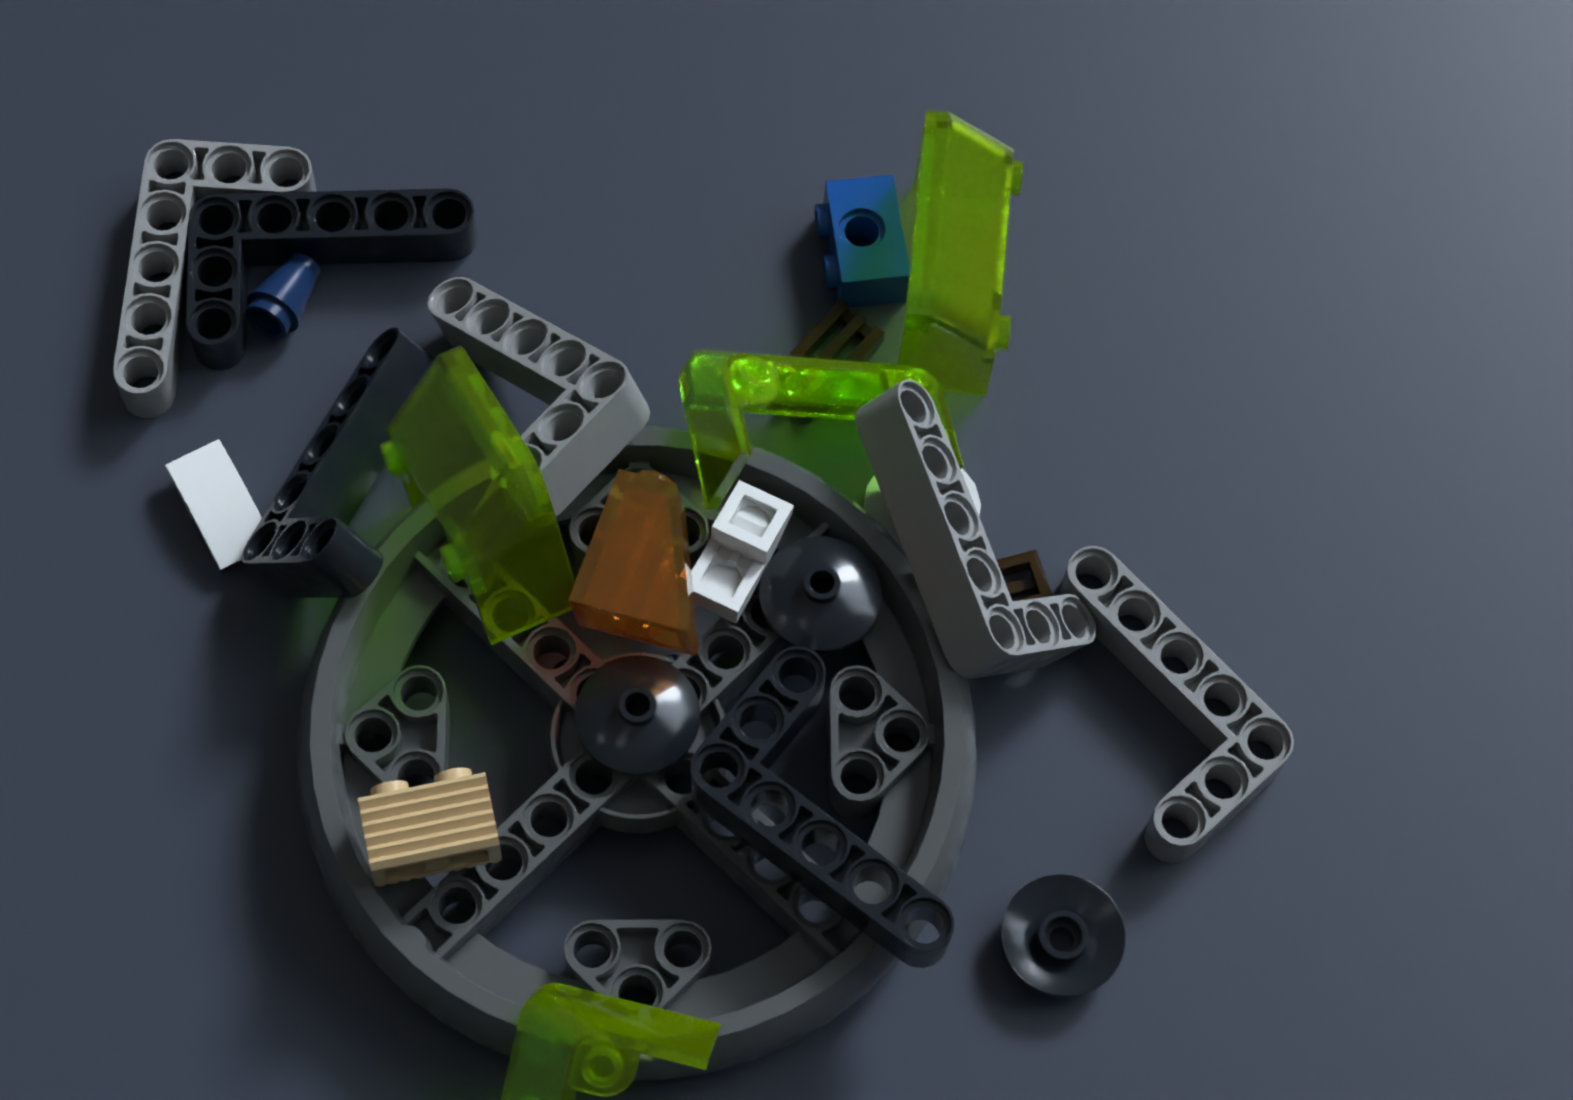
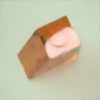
M618 469L568 601L580 626L695 656L699 647L686 513L678 486L667 476L655 471L642 470L637 474Z

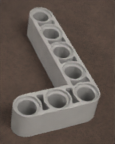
M169 139L154 144L147 152L143 166L113 366L114 379L123 403L133 415L145 419L158 417L172 406L175 398L186 323L188 231L191 208L201 198L213 194L316 192L311 161L301 150L286 146ZM172 173H184L177 179H165L166 176ZM230 176L242 177L234 183L222 182ZM286 180L299 181L298 184L292 187L279 186L280 183ZM164 223H178L169 230H157ZM159 273L171 274L161 282L149 281L152 276ZM159 324L164 326L155 334H141L144 328L150 325ZM143 377L157 378L153 384L147 387H132L137 380Z
M454 277L443 281L429 295L427 302L428 310L457 353L550 405L500 456L495 463L493 476L517 516L524 523L542 525L552 521L643 429L650 416L649 406L629 370L621 361L469 278Z
M906 379L859 407L855 415L858 434L943 653L953 670L964 678L974 679L1041 668L1093 642L1096 637L1094 616L1085 602L1076 595L1064 594L1012 601L936 406L927 390L915 380Z
M1098 546L1083 547L1076 551L1069 559L1061 583L1060 595H1076L1085 602L1095 619L1096 638L1212 752L1160 800L1146 825L1144 838L1146 847L1151 854L1162 862L1180 863L1195 854L1275 780L1293 751L1294 739L1292 731L1250 687L1113 553ZM1083 574L1094 575L1100 579L1104 587L1094 590L1086 588L1080 584L1077 576ZM1125 615L1135 616L1143 622L1146 629L1143 631L1128 630L1121 624L1119 617ZM1164 657L1178 658L1187 666L1188 672L1181 674L1173 673L1165 668L1161 659ZM1213 698L1221 700L1229 707L1231 715L1223 717L1214 715L1207 709L1204 701ZM1259 741L1265 743L1273 751L1274 759L1264 760L1256 757L1250 751L1248 742ZM1216 779L1224 782L1231 789L1233 797L1221 799L1213 796L1206 788L1205 781ZM1169 818L1182 821L1188 827L1190 837L1183 839L1172 837L1163 828L1162 821Z

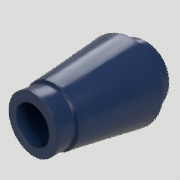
M292 253L288 260L280 265L248 295V307L245 310V316L250 325L261 334L274 339L284 338L287 333L297 330L316 284V279L321 273L318 264L305 254Z

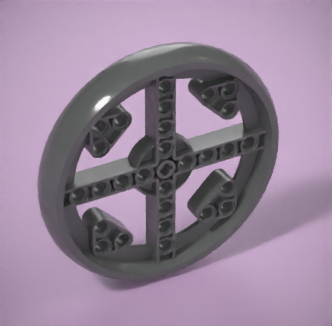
M644 426L561 514L552 521L542 525L524 523L517 516L495 482L493 469L502 454L496 455L463 472L423 499L377 543L375 548L384 557L379 574L359 595L351 598L337 599L320 633L307 672L298 722L296 765L300 807L309 846L324 886L347 928L372 961L408 997L445 1025L478 1044L526 1064L568 1075L607 1080H665L702 1075L756 1060L787 1047L828 1024L866 995L900 960L832 908L830 909L833 916L826 922L813 923L806 920L800 913V907L809 901H821L819 898L787 874L775 880L765 879L760 876L754 867L758 862L766 859L736 835L724 837L716 834L710 827L714 819L696 805L691 793L677 794L669 790L666 785L668 780L676 775L690 776L691 759L700 745L725 717L724 708L761 674L779 652L790 646L771 629L762 628L753 621L755 616L762 613L759 602L760 582L737 623L723 617L720 618L677 660L662 655L640 652L615 655L601 660L494 558L503 551L532 536L570 524L569 539L572 562L579 571L588 576L686 577L691 573L709 542L708 524H714L739 480L794 505L793 513L774 551L775 553L796 540L813 536L840 539L862 551L875 567L882 588V601L878 617L870 631L860 640L873 670L859 665L846 667L839 671L831 681L826 711L828 796L834 810L847 819H865L880 808L879 816L868 845L941 899L948 887L963 849L973 808L977 770L976 723L968 678L957 674L949 665L904 550L889 532L854 500L820 476L772 452L742 441L702 431L662 426ZM636 495H644L654 501L652 505L642 509L632 508L625 503L627 499ZM597 533L611 539L609 544L601 548H591L582 542L587 536ZM677 534H687L693 537L696 543L682 549L672 546L667 540ZM471 572L482 577V580L477 585L469 588L458 587L452 583L462 573ZM823 579L825 583L818 588H813V590L823 594L831 591L833 586L830 581ZM444 603L554 709L549 720L546 737L547 759L552 777L497 828L502 859L514 860L521 866V870L515 877L504 881L494 879L488 874V869L493 863H488L484 866L476 865L459 871L452 870L434 888L425 876L421 879L413 878L409 881H399L396 884L388 883L384 886H375L369 865L357 798L370 796V789L383 782L394 780L406 781L416 775H425L434 780L436 774L449 769L450 708L445 681L439 672L428 666L416 665L403 670L418 637L434 613ZM508 612L518 613L525 618L522 624L509 629L495 624V620L500 615ZM550 652L560 653L568 659L563 666L552 670L543 668L537 663L541 656ZM727 652L738 657L741 662L738 666L725 670L714 666L710 659L718 653ZM626 656H650L673 665L689 680L699 700L700 724L692 747L675 765L652 775L628 776L603 767L587 753L576 730L575 707L584 683L604 664ZM417 693H429L436 697L433 705L425 710L416 711L405 706L407 700ZM848 693H859L869 700L871 706L865 710H850L843 705L840 698ZM635 699L627 704L626 710L633 716H642L649 710V705L643 700ZM379 733L391 738L387 747L379 752L371 753L359 748L362 741L371 734ZM891 734H905L912 739L915 748L907 752H897L889 748L884 739ZM715 767L707 770L702 775V779L712 787L722 788L731 784L724 777L726 772L724 768ZM590 775L603 776L611 783L607 790L595 795L587 794L578 787L580 781ZM849 775H862L869 779L873 789L864 794H854L848 791L841 781ZM758 808L752 812L753 818L758 823L764 826H775ZM549 816L557 817L566 824L563 832L554 837L540 836L533 830L537 821ZM600 826L614 831L634 834L652 833L677 826L791 935L782 944L754 960L709 977L707 976L711 964L712 950L710 937L702 926L694 921L683 919L588 920L580 922L569 931L563 946L565 968L568 977L553 974L523 962L484 938L489 931ZM803 851L804 856H805L810 862L816 864V863ZM865 881L859 883L854 888L857 897L868 904L881 903L888 898L886 890L876 882ZM454 902H467L476 909L471 919L462 924L448 923L442 918L446 907ZM915 920L905 926L908 935L915 940L928 921ZM591 944L601 945L610 954L606 963L595 968L584 967L578 963L575 956L581 948ZM686 944L695 948L700 958L695 964L681 968L669 963L665 954L674 945ZM644 988L652 993L655 1002L645 1011H629L620 1002L622 995L629 989Z

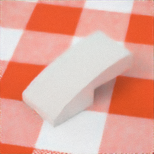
M218 439L166 464L165 467L220 571L242 560L243 549L262 517L229 455Z
M739 480L712 525L708 544L682 586L681 598L731 622L737 623L782 537L793 513L794 505Z

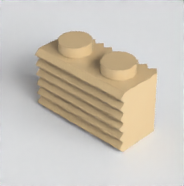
M452 768L434 776V783L409 787L408 782L402 780L383 782L370 789V796L357 798L369 865L375 886H384L388 883L396 884L399 881H409L413 878L421 879L424 876H434L451 870L459 871L476 865L484 866L488 863H497L502 860L485 772L472 775V771L469 768Z

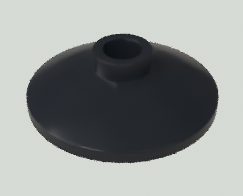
M826 536L802 538L780 549L770 559L764 569L759 587L761 611L771 630L787 644L806 647L816 653L840 651L861 640L874 625L882 601L881 582L875 567L868 557L848 542ZM815 579H826L831 582L833 589L828 593L821 594L815 592L810 584Z
M650 656L621 657L598 668L584 683L575 707L576 730L587 753L603 767L628 776L652 775L675 765L692 747L700 724L699 701L689 680L673 665ZM640 699L649 705V710L642 716H633L627 712L626 706L630 701Z
M1048 875L1025 885L1008 904L1001 924V945L1010 968L1026 985L1040 993L1053 997L1070 998L1082 996L1101 987L1117 970L1126 945L1124 921L1112 898L1093 882L1073 875ZM1056 932L1066 934L1070 938L1071 948L1066 951L1054 949L1050 944L1049 936Z

